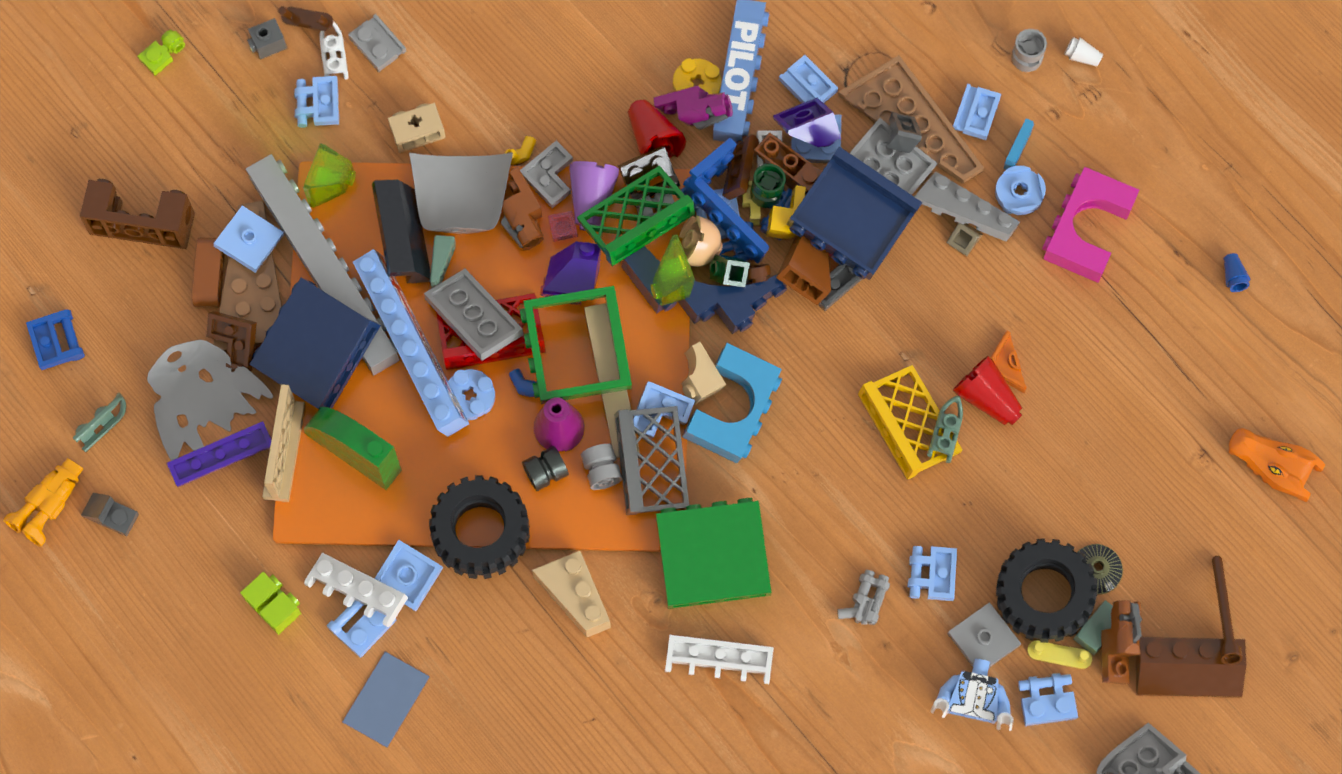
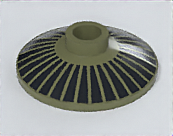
M1091 544L1077 552H1082L1086 556V563H1091L1094 569L1093 575L1097 578V595L1106 594L1117 587L1122 578L1123 566L1119 556L1111 548L1100 544ZM1100 563L1103 569L1097 571L1094 568V564Z

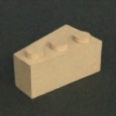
M581 551L532 570L534 579L547 591L549 596L563 609L565 614L586 637L611 628L610 619Z

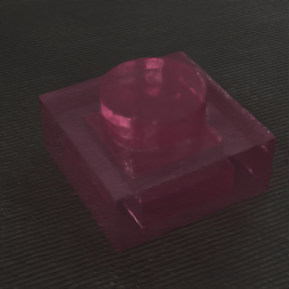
M572 211L548 216L553 242L578 237Z

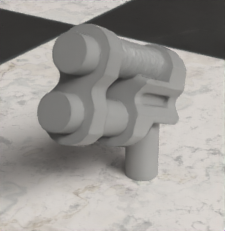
M865 570L864 574H861L859 582H861L857 593H854L852 598L855 603L854 607L837 609L838 619L855 618V623L875 625L879 618V609H881L884 595L890 587V583H888L889 577L879 575L877 579L874 578L875 573L873 571ZM871 586L877 589L873 599L867 597Z

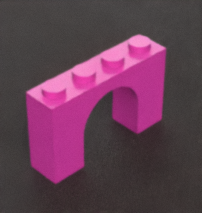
M1084 167L1081 175L1076 173L1070 186L1074 188L1072 195L1067 194L1061 208L1065 209L1063 215H1057L1052 225V229L1055 230L1053 237L1047 236L1042 250H1045L1046 253L1043 260L1099 283L1111 253L1082 240L1074 229L1073 218L1085 209L1097 208L1127 220L1139 189Z

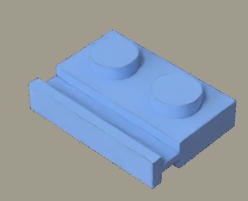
M806 55L789 67L783 75L779 76V81L801 103L817 97L825 103L838 92V87Z
M967 83L953 125L954 129L962 131L963 134L986 140L1001 94L980 87L975 88Z

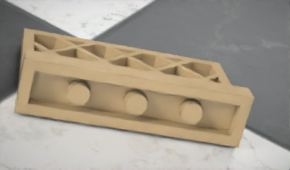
M281 384L262 497L265 500L290 501L306 405L305 402L295 401L289 385Z

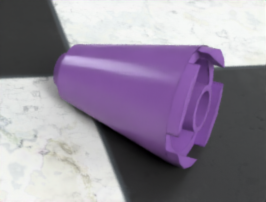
M574 161L570 163L575 224L580 225V230L586 231L578 222L577 216L612 195L619 175V168L605 164L603 167L597 165V162ZM593 216L586 221L590 225L600 226L602 217Z

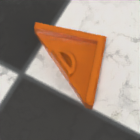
M1007 330L990 358L993 359L1008 385L1025 393L1027 386L1022 376L1021 366L1010 336L1011 333Z

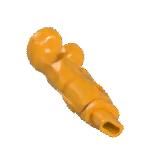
M68 458L61 466L57 465L55 467L56 470L46 475L39 485L37 484L25 496L26 504L21 509L8 513L3 519V522L17 533L22 532L28 540L39 547H42L46 542V537L42 531L44 524L48 519H56L61 510H63L66 500L75 487V483L77 484L79 481L77 477L83 471L81 466ZM34 510L39 511L38 514L29 523L26 524L28 518L34 512Z

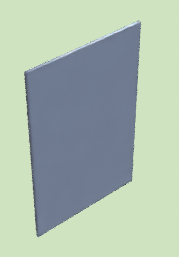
M384 652L344 718L343 723L388 747L430 676Z

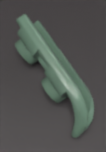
M117 393L114 400L108 406L105 405L95 411L94 418L88 424H81L77 427L76 435L72 438L76 442L81 440L85 444L81 448L84 452H87L123 418L126 412V402L121 393ZM120 402V411L115 417L111 411ZM99 425H102L104 428L96 434L94 430Z
M960 396L951 398L940 409L927 456L931 457L935 450L947 454L946 463L951 462L963 419V407ZM953 402L957 403L958 416L944 413ZM940 428L944 429L942 436H938ZM951 432H954V433H953L952 440H951V439L949 438L950 433H951Z

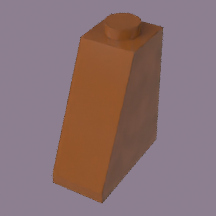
M797 236L776 278L815 305H818L831 291L828 252L825 250L820 251L813 247L810 243L811 241L806 237Z

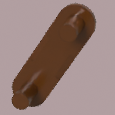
M283 6L278 10V13L282 15V21L287 25L327 31L333 25V17L328 13L296 7L285 8Z

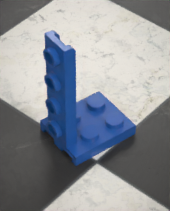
M729 138L690 170L691 176L684 181L683 185L685 187L681 191L684 195L688 194L693 203L701 207L708 214L710 220L718 224L726 232L728 238L736 242L744 250L748 258L753 259L759 264L768 252L769 245L709 186L712 181L711 178L715 175L717 177L721 176L727 170V164L735 156L733 151L737 143Z

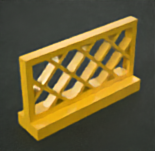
M913 365L876 382L870 381L862 385L858 396L907 480L915 477L919 472L947 459V454L934 450L930 460L921 464L916 455L918 448L925 451L929 450V446L920 443L922 432L933 435L934 430L926 428L924 425L927 417L937 421L940 410ZM909 374L914 381L913 389L900 385L901 377ZM883 385L894 388L892 398L882 396L878 388ZM897 390L911 394L908 404L895 400ZM914 396L925 400L927 404L925 410L912 406ZM893 406L906 410L904 420L893 416L891 412ZM910 411L923 415L921 426L907 421ZM905 427L919 431L916 441L906 438L904 434ZM942 428L939 429L938 436H942V435H943V433H941V431L944 432V429H942ZM951 432L949 438L952 440L953 433ZM958 441L956 442L953 456L962 452Z

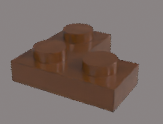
M216 311L208 313L206 337L228 343L227 354L230 357L231 366L226 363V367L235 370L238 367H245L249 371L253 370V366L250 363L253 360L257 322Z

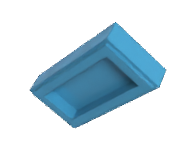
M1025 119L1006 158L1003 169L1007 170L1010 167L1016 166L1032 133L1033 121Z

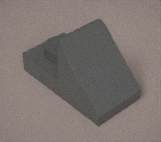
M891 112L889 123L892 132L887 148L910 153L922 138L915 117Z
M93 493L81 516L127 537L139 513L115 502L109 495Z

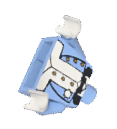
M974 659L972 672L961 671L960 675H953L940 688L937 699L931 708V713H934L935 709L942 710V718H945L946 714L949 713L993 724L997 721V730H1000L1001 724L1004 723L1009 726V731H1011L1013 725L1010 702L1002 685L998 684L997 678L987 676L990 662L982 659Z

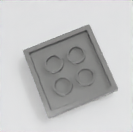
M879 118L850 154L912 195L938 163L916 146L910 153L887 148L892 128Z

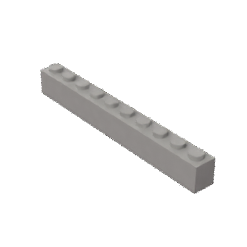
M270 154L247 167L246 171L249 179L317 287L364 317L381 325L362 357L373 376L400 361L398 351L392 339H388L385 334L387 329L382 319L374 317L372 311L375 309L368 297L362 298L359 293L362 291V288L356 278L350 279L348 276L349 268L343 258L338 259L334 252L337 249L330 238H324L322 234L324 231L323 226L318 218L312 219L309 214L312 210L306 199L300 200L297 193L300 191L294 180L288 181L286 178L287 170L282 161H276L273 155Z

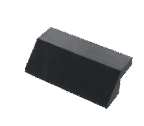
M374 180L372 190L388 277L406 276L407 283L430 282L431 272L423 228L418 214L415 189L400 180Z

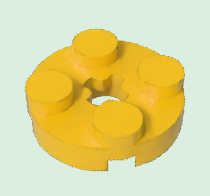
M685 59L674 73V92L694 87V83L691 81L699 78L704 82L703 85L699 84V87L708 94L720 93L722 85L720 70L716 65L707 60Z

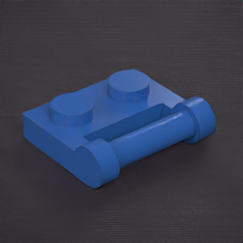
M62 310L26 322L41 370L69 361H77L85 357L83 348L79 347L71 321L73 319L71 310ZM62 323L70 350L62 351L54 324Z

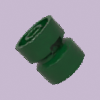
M764 164L755 170L750 195L756 205L763 208H772L781 201L786 181L783 170L774 164Z

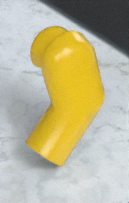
M525 136L520 149H508L505 151L504 154L513 152L511 165H517L530 159L536 139Z

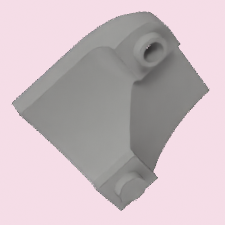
M1150 723L1144 725L1113 749L1101 761L1096 774H1201L1186 761V754Z

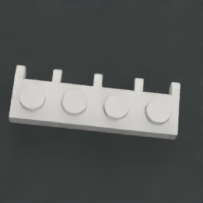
M324 553L320 555L304 582V585L312 587L316 580L325 584L323 595L327 597L334 590L346 595L343 604L347 607H350L355 600L366 605L364 615L369 618L372 617L375 611L386 615L383 620V625L386 627L392 625L408 599L404 593Z
M670 635L665 672H671L672 663L690 665L689 675H694L695 666L716 668L715 678H720L721 669L741 671V681H746L747 672L765 674L764 684H769L774 647Z

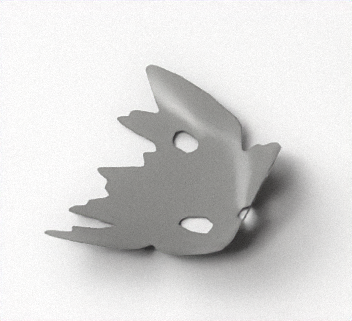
M195 340L168 348L148 372V383L154 392L161 396V399L154 404V414L161 441L171 461L178 458L183 442H186L194 451L204 447L197 432L198 425L206 427L207 422L211 421L230 432V421L234 418V413L242 415L246 413L255 414L256 410L241 393H248L257 399H260L261 395L270 399L273 398L267 386L247 368L238 367L234 372H231V368L226 367V363L231 366L228 354L208 341ZM173 352H182L178 360L174 362L167 361L169 355ZM183 365H186V370L184 372L178 371V368H180ZM206 369L211 374L213 381L205 382L200 379L199 371ZM180 414L186 415L188 420V426L184 428L178 424L177 416Z

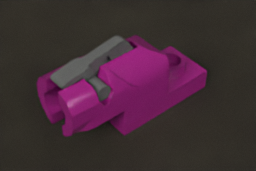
M699 86L654 97V107L667 115L678 113L680 121L688 126H695L699 130L726 120L733 114L732 103L728 94L725 95V92L708 94Z

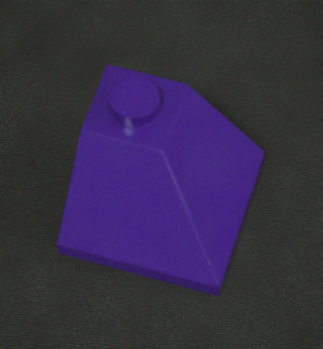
M818 97L773 115L774 120L790 136L818 148L831 146L834 144V141L841 139L834 112Z
M576 241L550 258L543 294L561 295L595 289L600 269V247L597 244Z

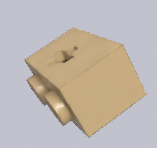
M435 103L421 104L416 109L407 112L400 111L388 118L399 153L446 138Z

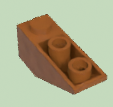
M770 132L754 149V152L766 164L777 165L783 170L786 177L785 184L792 191L796 185L806 187L805 195H807L822 173L820 169Z

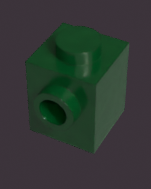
M715 254L710 264V279L724 285L745 287L750 263L737 257Z

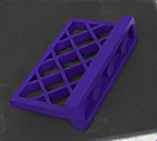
M262 421L167 462L176 486L180 487L270 448L272 439Z

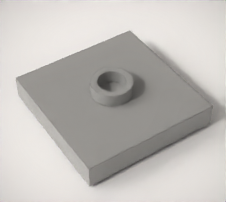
M990 602L947 633L972 667L974 659H982L990 662V668L1021 645V642Z

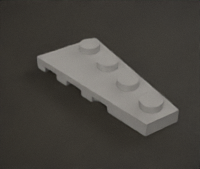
M936 171L915 195V198L923 202V205L932 208L931 212L940 216L942 212L955 217V222L963 225L964 223L976 225V230L1006 242L1020 223V221L1009 214H1006Z

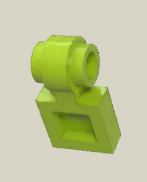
M166 31L161 37L163 41L162 46L157 41H154L137 56L155 76L173 61L169 53H179L185 46L184 38L177 31Z

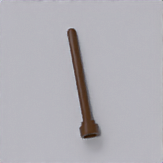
M1214 556L1212 558L1224 638V644L1220 649L1221 661L1227 665H1234L1242 661V649L1234 639L1223 561L1220 556Z

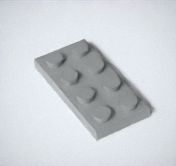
M466 269L424 293L425 300L482 361L524 335L521 326Z

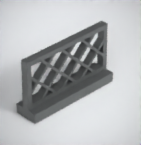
M677 406L618 410L614 416L626 515L661 511V509L672 507L685 509L686 506H689V497ZM663 413H672L673 424L668 430L656 422L657 418ZM657 414L654 419L649 415ZM633 416H643L650 422L643 432L634 426ZM652 425L664 433L657 444L645 435ZM672 429H674V435L670 433ZM635 433L639 435L637 440L635 439ZM666 436L675 442L676 449L671 455L659 447ZM641 438L653 447L646 458L637 452L636 445ZM655 450L667 458L660 469L648 461ZM675 454H677V460L673 458ZM638 458L642 461L640 465L638 464ZM670 461L679 470V474L674 481L662 472ZM644 464L656 472L649 483L640 477L639 470ZM659 475L671 484L663 495L651 486ZM679 478H680V486L676 483V482L679 480ZM641 483L645 486L643 491L641 488ZM673 486L681 492L683 503L673 504L665 497ZM647 489L660 498L654 506L644 507L643 494ZM662 500L666 503L665 505L659 504Z

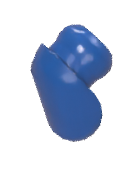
M520 369L511 371L509 376L516 391L523 396L535 397L532 383H537V381L525 380Z

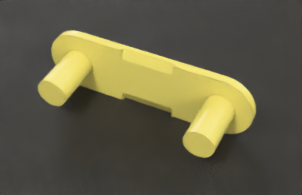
M1040 641L1031 642L1027 648L1028 655L1038 661L1080 669L1088 668L1092 663V655L1085 649Z

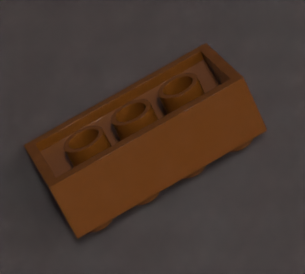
M1140 637V655L1135 656L1137 695L1241 698L1243 696L1246 672L1245 639H1235V642L1242 649V661L1238 664L1227 665L1221 661L1220 654L1224 639Z

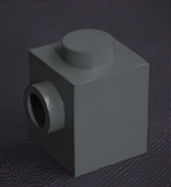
M275 18L248 29L251 37L247 39L252 53L257 51L260 60L287 49L285 39Z

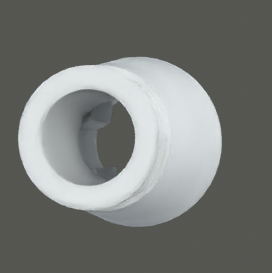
M1073 37L1065 51V55L1069 56L1070 60L1096 67L1103 56V53L1080 37L1079 39Z

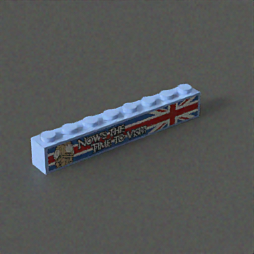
M373 249L353 261L437 430L449 437L469 425L395 276L388 277L385 257Z

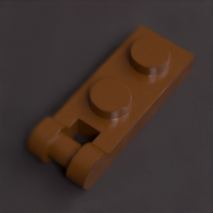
M754 134L747 136L744 141L739 140L736 142L737 146L733 151L735 156L728 164L722 194L728 200L743 195L749 187L748 182L752 169L754 149L759 145V139Z

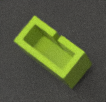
M262 572L240 593L244 600L279 635L301 615L297 607L300 602L290 592L286 595L280 590L283 585L273 574L268 577Z

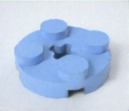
M1027 166L1008 168L1000 176L995 187V196L1003 211L1007 214L1026 215L1038 210L1046 192L1043 178L1031 171V168ZM1018 185L1022 189L1027 190L1023 195H1018L1014 191Z
M473 369L458 370L448 380L467 420L478 419L477 417L486 415L492 409L495 402V390L492 380L483 372ZM473 389L474 393L477 394L476 398L471 397L470 401L466 400V395L463 393Z

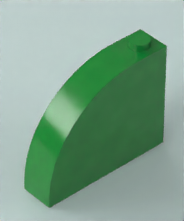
M320 407L304 428L307 436L385 490L389 488L402 471L394 446L341 412L328 407Z

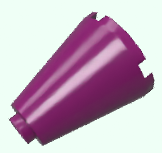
M562 398L548 400L534 421L536 440L545 449L555 446L558 451L566 452L572 450L580 443L584 435L582 415Z

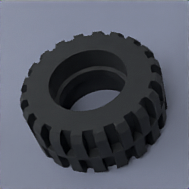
M475 475V480L471 481L468 480V477L460 479L461 484L456 486L452 483L447 486L448 492L446 494L441 492L437 497V505H433L431 509L432 518L429 519V528L435 551L448 568L452 567L454 572L461 576L466 573L472 579H477V575H483L484 579L492 578L491 574L495 572L501 575L506 572L505 568L507 566L513 567L518 563V556H523L526 550L525 544L529 542L530 526L525 504L522 503L517 491L513 492L511 486L506 482L500 484L498 478L490 476L489 480H484L483 475ZM477 507H487L497 511L504 521V531L500 538L493 544L482 548L464 545L457 538L455 531L458 519L468 510Z
M1045 538L1037 539L1034 544H1031L1030 541L1022 544L1021 549H1015L1010 553V557L1004 561L998 575L996 596L998 609L1003 613L1002 618L1006 624L1010 623L1013 626V631L1017 634L1020 632L1025 634V638L1032 641L1033 638H1037L1043 643H1048L1050 639H1055L1057 642L1063 640L1067 635L1071 637L1076 634L1078 629L1083 627L1088 621L1096 602L1097 578L1093 575L1094 569L1091 563L1087 564L1085 561L1086 556L1082 552L1076 553L1074 546L1067 543L1066 546L1059 544L1060 540L1052 539V542H1045ZM1039 569H1051L1062 574L1071 587L1069 602L1063 609L1052 613H1044L1031 608L1022 596V583L1025 577Z

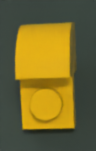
M795 186L791 194L790 208L772 207L769 212L767 237L790 239L797 236L791 232L787 222L806 196V187Z

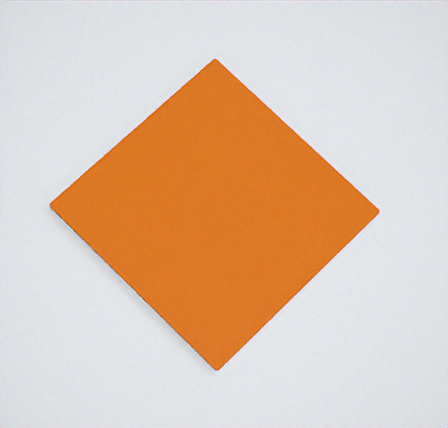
M301 162L298 173V189L300 192L297 195L300 200L305 198L312 210L309 214L313 220L318 218L324 228L322 232L324 238H330L337 249L334 252L338 259L343 258L349 268L348 276L350 279L356 278L362 288V291L359 293L363 299L368 297L375 309L372 313L377 319L380 315L353 261L373 249L384 256L372 183L374 180H400L415 189L411 164ZM510 166L509 171L517 167L521 170L524 166ZM565 167L557 176L571 189V194L554 208H551L529 185L542 211V217L537 219L544 238L540 244L529 250L520 248L501 225L504 217L502 206L497 225L488 231L455 234L430 231L423 228L430 272L434 237L436 235L455 237L456 248L442 282L466 269L495 300L535 293L536 299L555 296L543 294L550 258L576 241L596 244L587 231L580 230V225L575 224L570 167ZM674 169L680 183V187H678L680 190L685 187L683 185L684 181L691 176L689 173L690 169ZM620 171L612 195L626 187ZM510 173L508 174L504 200L514 195L508 185V181L511 180ZM658 176L652 179L649 186L663 181L662 178ZM672 195L674 202L679 200L676 195ZM614 203L610 205L608 212L621 213L623 204ZM627 205L625 214L638 215V212L634 205ZM652 208L653 214L657 213L656 208ZM606 218L605 227L618 228L620 219ZM624 220L622 229H633L636 227L637 221ZM685 220L645 247L656 259L672 271L691 280V265L679 262L676 257L677 245L681 246L683 240L679 235L687 221ZM603 233L602 240L606 245L616 238V234ZM294 249L290 295L293 286L301 277L315 284ZM601 250L600 269L595 289L615 286L632 389L627 390L631 410L637 409L648 381L685 396L681 383L688 377L689 373L688 360L684 353L689 349L690 317L678 302L666 312L662 310L656 314L623 270V260L611 266L606 259L605 253ZM395 276L447 380L456 371L467 369L481 371L492 380L495 390V402L492 409L486 415L477 417L478 419L468 420L469 425L447 437L437 430L399 353L400 361L374 376L362 358L332 409L352 418L394 446L402 471L389 488L385 490L305 434V426L319 409L292 392L295 401L305 402L306 406L290 501H275L273 540L275 543L395 546L397 541L400 540L408 546L434 547L430 535L429 519L432 518L431 509L433 505L438 503L437 497L441 492L446 494L448 492L447 486L454 483L456 486L461 484L460 479L468 477V480L471 481L475 480V475H483L484 480H489L491 476L498 478L500 484L506 482L511 486L513 492L517 491L520 495L522 503L525 504L530 526L529 542L525 544L526 549L661 552L656 514L661 513V511L626 515L622 481L614 486L600 490H593L590 487L587 478L590 470L584 468L581 453L596 445H612L602 395L565 400L582 415L584 435L580 443L572 450L566 452L558 451L567 467L569 475L558 481L551 479L549 486L536 491L523 468L522 461L532 456L539 458L541 457V452L546 450L539 444L534 434L535 418L545 404H541L540 398L520 395L509 376L511 371L520 369L525 380L536 382V373H530L528 358H533V355L446 370L436 311L424 297V293L432 289L430 282L407 283L406 276ZM605 297L538 308L546 353L540 354L547 391L599 383L584 307L606 303ZM524 303L520 304L517 310L523 309ZM511 315L518 324L522 321L517 315ZM526 323L522 329L524 333H529ZM385 331L386 336L390 339L388 331ZM452 336L447 342V348L458 347L462 340ZM473 389L463 393L466 395V400L469 401L471 397L476 398L477 396ZM662 416L659 424L668 430L673 421ZM679 423L686 473L687 439L682 438L687 423L685 425ZM657 428L655 436L651 440L657 444L664 433ZM672 429V430L670 431V433L673 434V435H674V429ZM668 436L659 445L669 455L676 449L675 442ZM642 438L638 442L640 454L646 458L653 447ZM657 450L648 459L658 469L667 460ZM677 454L673 457L675 460H677ZM616 458L614 463L618 464L621 472L620 458ZM638 458V464L640 465L642 461ZM671 461L662 470L673 481L679 474L678 467ZM646 464L639 470L640 477L647 483L656 474ZM660 475L651 484L662 495L671 485ZM679 478V480L676 482L679 486H680V478ZM641 483V488L643 491L645 486ZM673 486L665 497L673 504L683 503L681 492ZM649 489L643 494L644 507L654 506L660 499ZM662 500L659 505H665L666 503ZM477 507L468 510L458 519L455 531L457 538L464 545L482 548L493 544L500 538L504 531V521L497 511L487 507Z

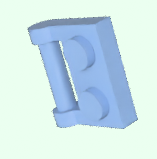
M355 600L335 621L331 620L326 627L361 658L390 627L383 625L386 615L375 611L370 618L363 615L345 633L341 628L364 605Z

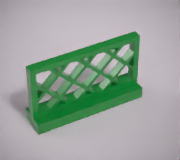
M659 165L577 216V220L605 253L606 259L611 266H614L695 215L693 200L688 194H683ZM657 176H660L664 181L663 187L649 186L650 181ZM635 190L644 191L642 200L629 199V194ZM647 193H661L660 201H646ZM665 194L676 195L679 199L673 204L663 203ZM614 203L623 204L621 213L608 212L609 206ZM627 205L640 206L639 215L625 214ZM644 207L658 208L657 214L652 217L643 216ZM593 216L602 217L600 226L590 225L586 220ZM606 218L620 219L618 228L605 227ZM623 221H637V224L631 230L622 229ZM603 233L616 234V238L606 245L602 240Z

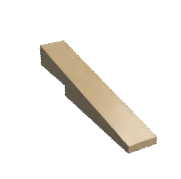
M606 303L584 307L598 381L601 383L619 380ZM627 390L601 394L616 458H619L614 414L618 410H631ZM637 443V445H636V447H637V452L640 453V451H639V446H638V443Z

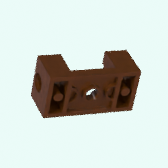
M106 179L88 180L80 218L90 235L187 249L195 215L187 194L179 190L162 191L156 218L144 213L137 216L121 210L123 202L117 196L116 188L111 181Z

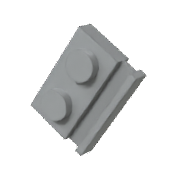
M376 14L373 15L371 20L365 21L348 34L349 39L378 72L395 61L400 54L406 52V47Z

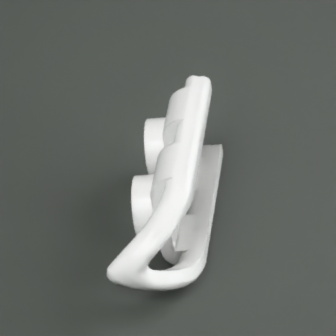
M333 21L332 26L338 36L329 35L324 38L325 31H320V48L324 76L343 72L344 79H348L343 35L337 24ZM336 51L341 52V58H337ZM327 52L330 53V59L328 60L326 57Z

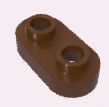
M770 264L750 265L746 283L767 281V276L771 275Z

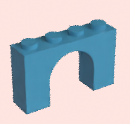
M726 343L717 359L715 367L720 375L738 383L744 388L750 401L749 413L745 419L739 422L727 423L696 409L682 438L732 462L738 463L742 457L747 458L752 448L749 441L751 436H756L761 428L760 416L762 413L766 414L771 406L772 400L769 399L772 391H777L782 381V378L779 377L782 369Z

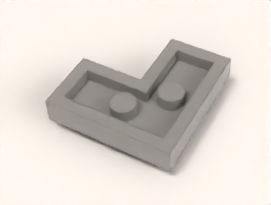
M557 140L520 170L526 182L551 208H554L571 194V189L557 174L573 162V157Z

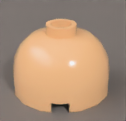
M697 215L696 217H690L686 221L679 235L683 240L681 246L677 245L676 257L679 262L687 265L705 266L713 261L715 254L719 255L722 251L723 245L720 231L712 221Z

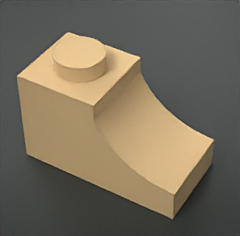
M701 342L692 345L684 353L688 360L689 373L688 377L681 384L685 396L695 400V405L718 393L726 383Z

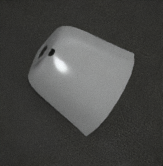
M513 152L489 156H434L409 153L418 214L424 229L444 233L469 234L488 231L497 225L503 206Z

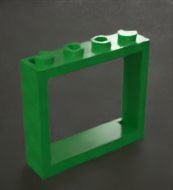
M615 286L524 301V308L520 309L522 324L527 323L529 333H524L526 349H532L533 358H528L530 373H536L537 383H532L535 398H540L541 404H546L552 398L570 400L632 389ZM605 297L619 380L547 391L533 309Z

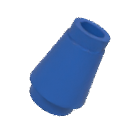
M1238 254L1226 255L1223 258L1226 286L1231 292L1246 290L1250 285V276Z

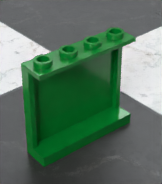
M753 498L738 499L736 504L728 505L727 501L713 502L712 507L702 508L701 504L686 506V510L676 511L674 507L661 509V513L656 514L668 609L771 596V584L759 501H753Z

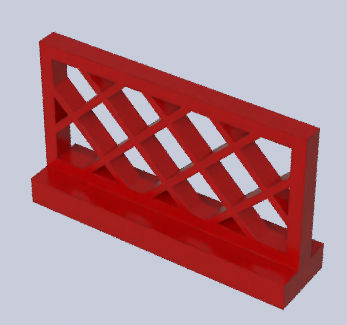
M535 293L498 299L496 301L501 307L508 310L507 313L510 316L515 314L521 318L520 311L517 310L519 305L524 303L525 300L536 299ZM533 309L540 353H546L538 309ZM436 312L446 370L532 355V349H526L523 335L482 361L452 328L443 323L442 317ZM522 321L519 323L521 328H523L526 324H522ZM452 336L462 340L458 347L447 348V342Z

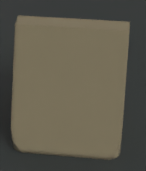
M958 223L946 243L968 256L983 234L969 224L964 223L963 225Z

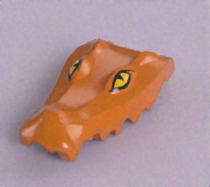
M1244 428L1237 429L1229 441V454L1236 455L1245 461L1247 467L1252 469L1254 474L1260 475L1264 483L1269 484L1271 488L1292 495L1304 502H1307L1311 495L1304 488V485L1312 469L1322 472L1325 467V463L1320 458L1301 446L1262 437Z

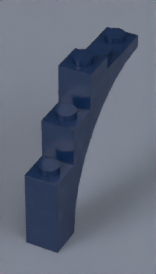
M645 246L623 259L622 263L623 270L656 314L662 310L665 312L670 310L678 302L694 324L700 320L703 322L707 321L716 312L732 334L738 330L740 332L747 330L753 324L755 311L761 309L770 297L774 296L777 298L787 290V285L776 278L778 274L770 277L767 281L745 285V287L708 285L690 280L672 271L656 259Z

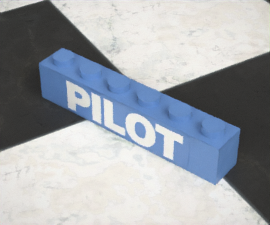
M737 0L720 90V93L725 92V95L728 94L732 103L733 114L726 120L714 124L713 140L725 142L731 138L737 142L739 140L743 141V136H748L750 122L746 121L747 114H752L754 100L750 99L751 92H756L758 78L754 77L755 70H760L762 56L758 55L759 48H764L766 34L762 33L763 26H768L770 12H765L766 2L753 0Z

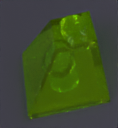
M321 143L303 186L308 204L313 208L346 193L348 185L352 186L356 176L350 160Z
M677 234L672 235L651 285L653 297L659 299L661 306L689 298L695 281Z

